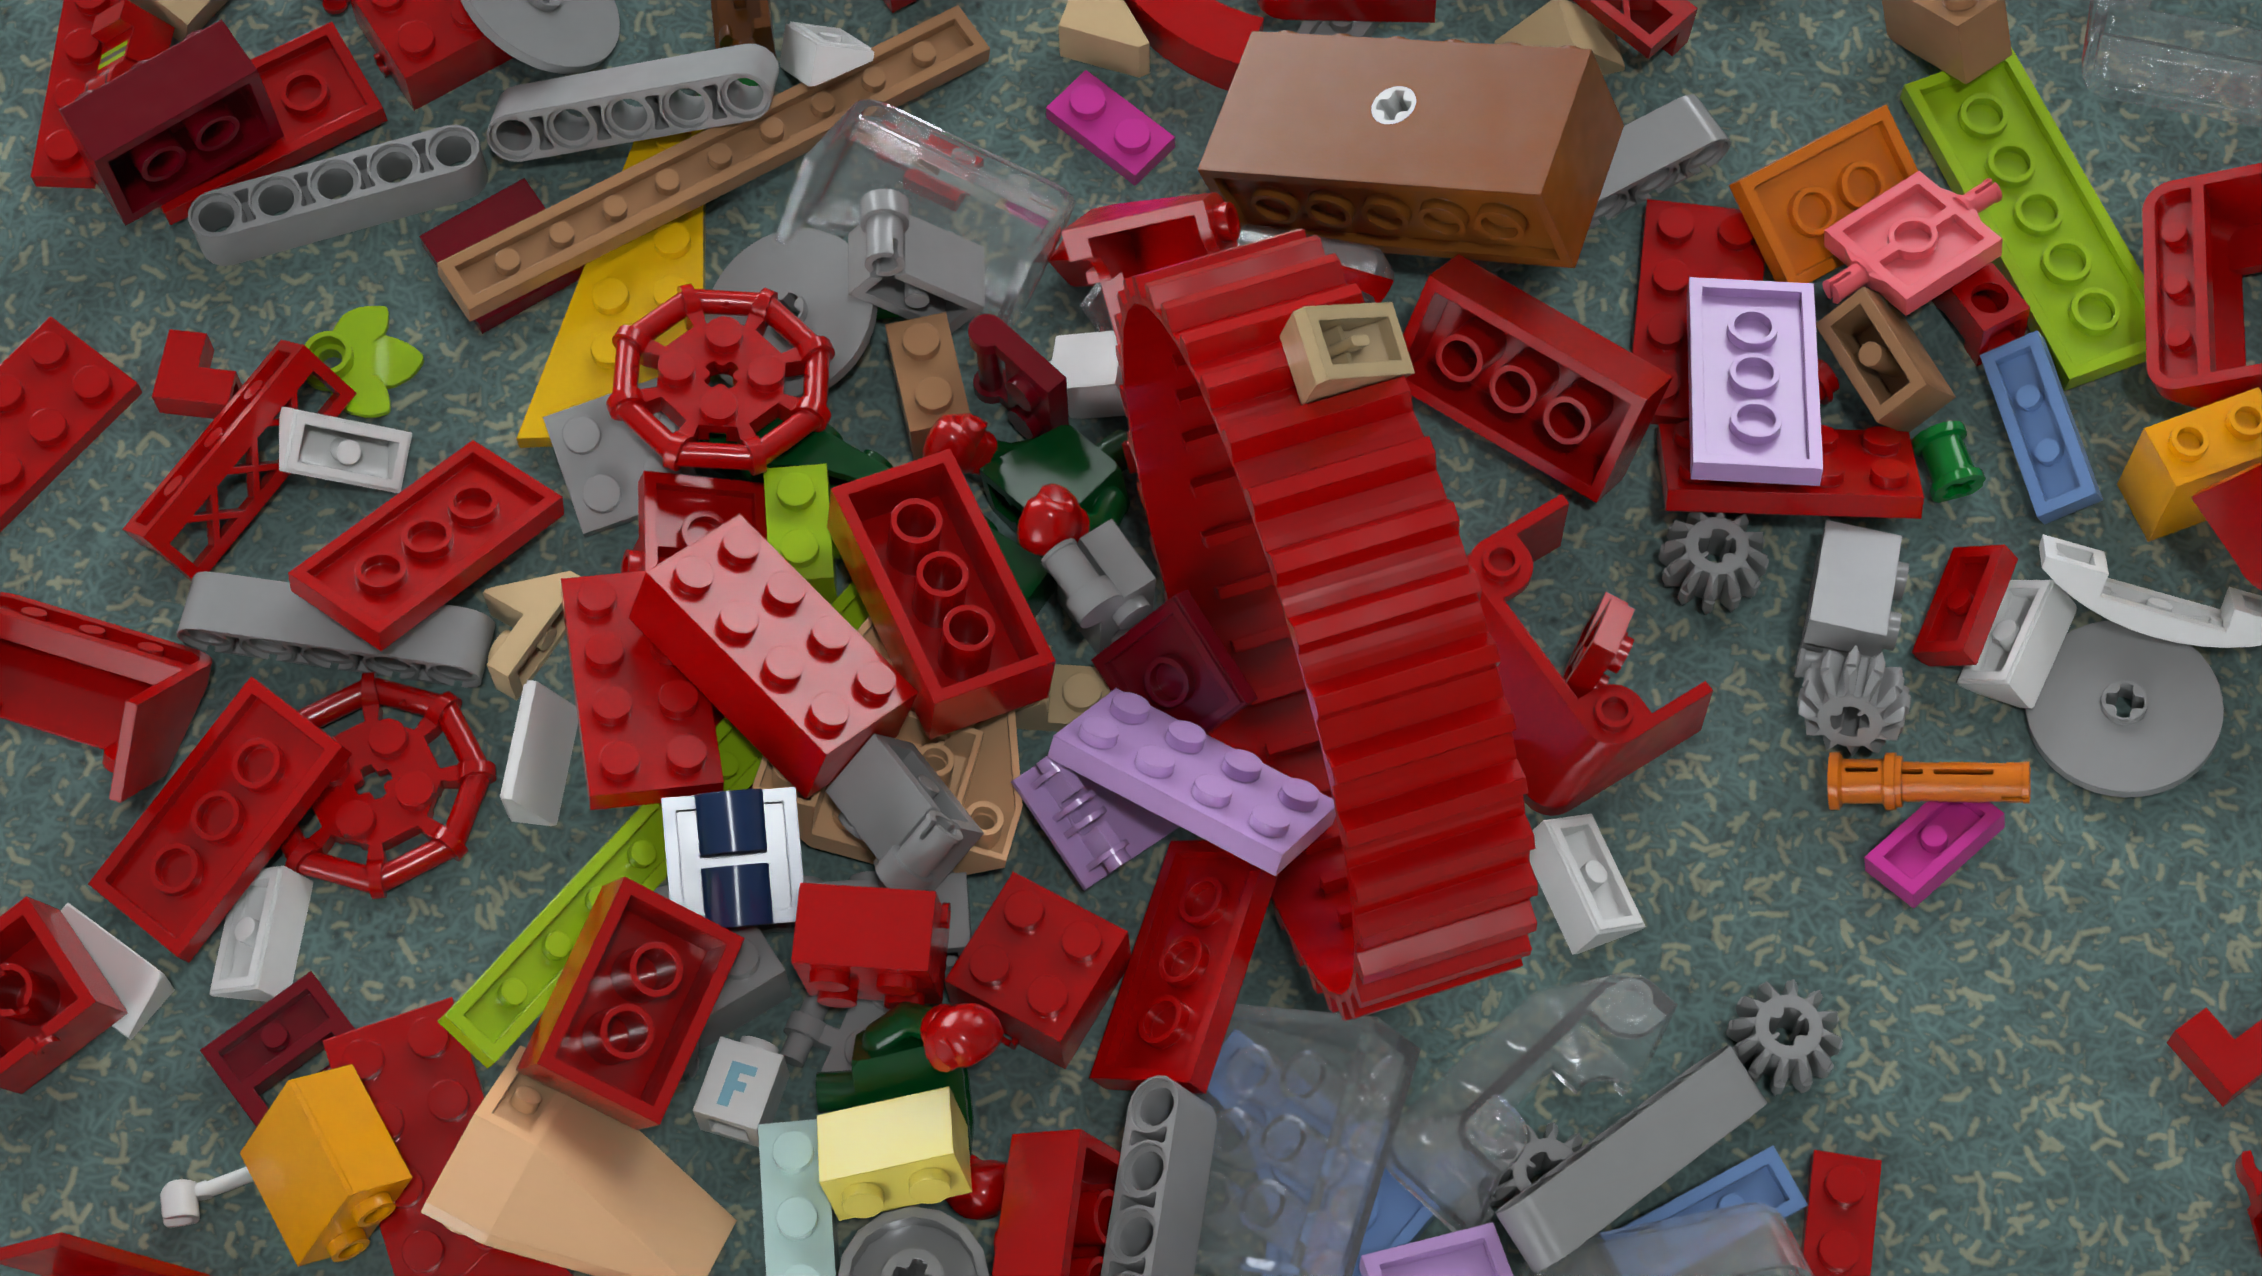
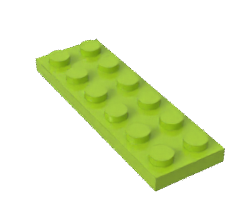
M2012 49L2010 57L1967 84L1944 71L1905 84L1900 99L1952 192L1957 195H1963L1987 178L1992 179V184L1996 182L2000 187L2002 200L1978 213L1981 221L2003 239L2002 256L1992 261V263L2030 306L2027 326L2031 333L2038 330L2045 338L2063 390L2075 388L2146 362L2144 275L2014 50Z

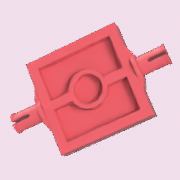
M1921 171L1911 175L1824 230V247L1848 266L1835 276L1823 281L1822 285L1825 294L1829 299L1833 297V303L1838 304L1842 299L1861 287H1869L1882 295L1905 316L1914 312L2002 256L2003 239L1985 225L1978 213L2002 200L2000 187L1996 182L1992 184V179L1987 178L1965 194L1957 195L1954 192L1940 188Z

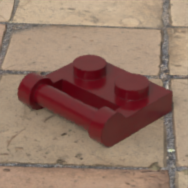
M981 314L975 317L969 324L968 337L971 348L977 354L978 371L973 379L974 392L977 398L988 404L1001 403L1008 410V417L1013 426L1027 439L1039 437L1060 425H1069L1067 378L1001 318L993 314ZM1002 361L1005 362V369H1003Z
M310 971L200 1049V1051L257 1128L269 1110L260 1098V1095L324 1050L322 1040L355 1030V1028L312 971ZM330 1064L319 1072L331 1070Z

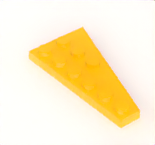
M706 129L635 141L632 144L622 171ZM706 204L585 264L516 438L519 448L553 447L543 420L544 416L612 393L616 354L612 337L620 326H631L676 295L678 286L691 283L694 289H705ZM684 319L654 341L667 346L687 332ZM640 364L638 384L658 377V370Z

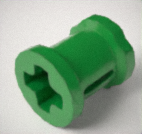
M1947 421L1933 425L1918 433L1911 441L1914 454L1922 457L1932 480L1929 493L1932 500L1937 503L1971 495L1979 490L1986 480L1983 470L1973 465L1964 443L1967 431L1964 423L1960 421Z

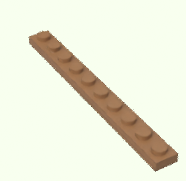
M959 5L872 47L871 50L874 51L873 61L819 85L808 87L801 82L773 96L769 110L758 119L708 128L438 262V276L469 322L835 139L842 125L843 115L855 102L860 100L841 135L988 62L990 47Z

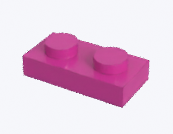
M1087 70L1077 77L1046 107V118L1134 186L1175 148V137Z
M1927 801L1864 857L1865 871L1914 909L2005 828V813L1990 802Z

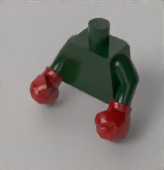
M964 413L941 416L934 423L926 437L922 452L923 457L951 449L963 474L981 475L990 508L1017 533L1019 545L1030 553L1044 556L1055 545L1070 538H1074L1078 543L1081 537L1110 519H1113L1119 528L1124 515L1129 509L1130 501L1122 471L1128 468L1122 443L1128 440L1127 433L1121 429L1115 430L1095 445L1071 425H1060L1037 438L1010 443L996 440L991 432L986 431L988 423L980 417Z
M901 1002L870 1023L866 1030L856 1035L852 1055V1070L817 1072L816 1100L819 1113L834 1112L949 1086L968 1126L972 1193L949 1197L945 1200L964 1218L986 1220L1001 1214L1004 1193L1003 1173L1007 1162L992 1159L980 1160L972 1154L975 1123L968 1068L991 1055L999 1047L1004 1033L1001 1022L991 1009L976 1003L939 1004L935 1007H930L914 1002Z

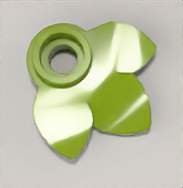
M364 306L350 310L342 315L332 331L319 332L310 337L305 343V346L322 362L332 357L342 360L340 364L330 369L357 393L343 409V411L351 415L377 418L389 414L391 411V400L387 389L396 388L412 379L425 362L423 354L407 342L386 335L389 326V311L385 306ZM312 373L306 379V382L312 387L321 391H330L331 395L333 394Z

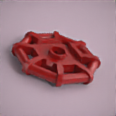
M691 283L677 287L676 295L631 326H620L612 337L616 354L612 394L606 401L609 414L612 419L623 421L663 458V466L673 471H678L683 466L749 470L753 476L767 472V464L813 431L821 432L825 430L831 420L832 415L827 407L829 367L830 361L835 355L833 345L828 337L815 334L778 300V292L766 287L760 292L694 289ZM704 314L745 316L747 320L745 325H741L734 318L721 316L706 323ZM684 319L687 332L667 346L654 341ZM767 326H771L794 348L783 353L778 351L763 337ZM640 364L658 370L657 387L638 388ZM725 374L733 377L734 386L728 389L725 385L718 384L712 388L708 384L711 376ZM804 374L803 396L798 398L784 394L785 377ZM662 411L680 429L672 433L653 414ZM776 418L784 421L760 439L755 434ZM709 433H726V441H737V444L697 441L698 439L709 440Z
M375 671L362 673L361 680L298 710V712L319 728L360 708L363 709L365 721L332 737L353 754L312 805L322 827L309 838H305L299 824H297L280 846L286 858L285 866L303 876L306 875L370 893L372 899H381L387 897V891L453 858L456 861H460L469 852L465 845L488 785L495 782L497 778L496 765L486 759L461 711L462 700L451 691L439 694L379 678ZM382 705L424 717L415 729L407 728L398 720L391 718L383 719ZM442 732L459 762L457 765L440 768L428 746ZM376 772L379 776L388 774L392 777L391 780L384 784L386 794L381 798L374 799L370 792L358 794V788L365 784L364 777ZM444 789H459L445 826L433 820V809L438 796L441 798ZM421 833L429 840V842L387 861V850ZM346 842L361 846L362 850L368 851L366 865L328 855V852L335 843L346 845Z

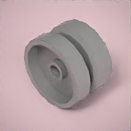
M910 1206L882 1213L859 1229L842 1254L838 1276H989L983 1248L966 1225L940 1210Z

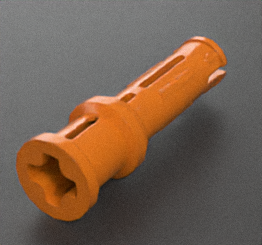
M1829 752L1827 772L1828 805L1830 810H1840L1844 803L1883 804L1885 810H1897V807H1903L1904 801L2030 804V761L2006 763L1905 762L1903 756H1897L1896 752H1886L1883 759H1844L1841 752Z

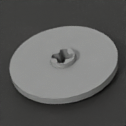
M461 0L472 21L496 46L517 60L548 72L578 74L592 70L609 56L619 38L620 19L615 0Z
M794 228L770 234L754 242L738 254L722 272L713 290L760 292L766 287L778 292V300L786 308L793 312L798 310L800 312L798 318L818 336H825L830 339L835 350L834 358L830 361L828 388H830L853 368L865 351L875 327L878 306L848 294V243L845 240L829 232L811 228ZM705 314V321L709 323L714 318L727 315ZM727 316L734 318L741 325H745L747 320L745 316ZM767 326L763 337L778 351L783 353L794 348L771 326ZM719 374L732 387L734 386L733 377ZM804 374L785 377L784 394L798 398L802 397Z
M2110 620L2084 625L2066 634L2035 706L2032 709L2025 708V718L2031 739L2043 759L2057 773L2086 790L2107 796L2124 798L2158 794L2180 785L2196 774L2210 758L2216 747L2224 714L2223 696L2218 680L2210 665L2192 645L2154 638L2130 630ZM2118 697H2125L2131 700L2130 706L2132 710L2129 717L2116 715L2117 709L2115 705Z

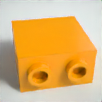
M2259 387L2143 429L2117 486L2148 542L2207 521L2191 497L2197 491L2262 461V392Z
M353 1064L288 1080L240 1152L298 1267L330 1257L333 1262H343L364 1251L370 1244L369 1237L379 1223L395 1210V1201L412 1179L405 1162Z

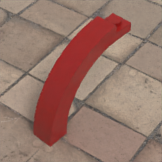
M1124 0L1148 39L1150 47L1188 74L1229 91L1251 32H1263L1264 18L1231 8L1216 0Z

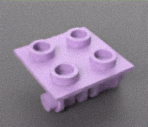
M1047 756L1036 763L1034 767L1011 781L1084 891L1180 827L1053 761Z

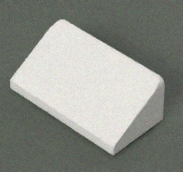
M791 21L790 24L785 25L780 67L808 87L819 85L873 61L874 51L871 50V47L841 28Z
M282 406L279 417V471L400 493L412 433Z
M2010 580L1977 665H1964L1957 684L1976 694L2019 708L2032 709L2076 614L2077 607L2074 601L2053 580Z
M527 680V684L523 686L500 798L511 822L555 826L558 822L578 726L577 709L575 705L538 681Z
M1592 814L1543 820L1532 830L1536 849L1530 850V863L1572 955L1590 950L1646 927Z
M284 865L263 868L226 915L209 995L268 1002L292 985L313 888L312 880Z
M67 903L61 910L62 914L128 1012V1014L114 1023L112 1027L129 1040H132L175 989L165 974L74 906Z

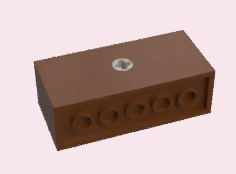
M1289 30L1279 32L1252 31L1199 164L1198 172L1210 192H1217L1222 196L1224 202H1231L1235 206L1240 221L1239 239L1248 242H1255L1293 230L1304 229L1307 237L1317 235L1321 239L1323 248L1454 258L1459 254L1468 260L1575 268L1624 124L1592 49H1581L1572 45L1561 47L1523 46L1514 42L1503 44L1466 43L1457 39L1445 41L1410 40L1401 36L1389 38L1354 37L1345 33L1334 35L1299 34Z

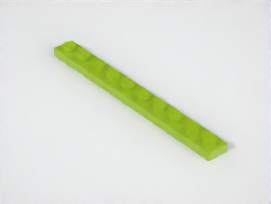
M853 581L831 603L856 630L869 617ZM724 717L715 726L724 780V791L749 789L754 783L763 755ZM662 804L641 805L437 1021L487 1069L496 1063L544 1011L602 886L625 876L654 891L667 877Z

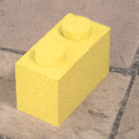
M949 1086L817 1115L819 1183L839 1221L851 1218H869L888 1210L921 1203H939L949 1197L972 1193L968 1126Z

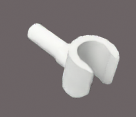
M247 1167L209 1181L204 1180L196 1183L192 1180L179 1179L168 1182L160 1194L161 1214L164 1225L167 1228H174L199 1222V1201L212 1199L214 1196L254 1182Z

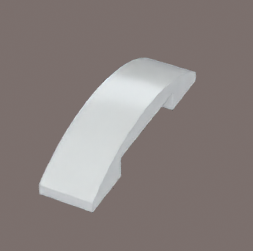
M2042 535L2039 544L2042 569L2071 597L2104 618L2130 630L2180 644L2219 648L2262 645L2261 595L2229 587L2221 609L2108 578L2109 572L2104 551Z

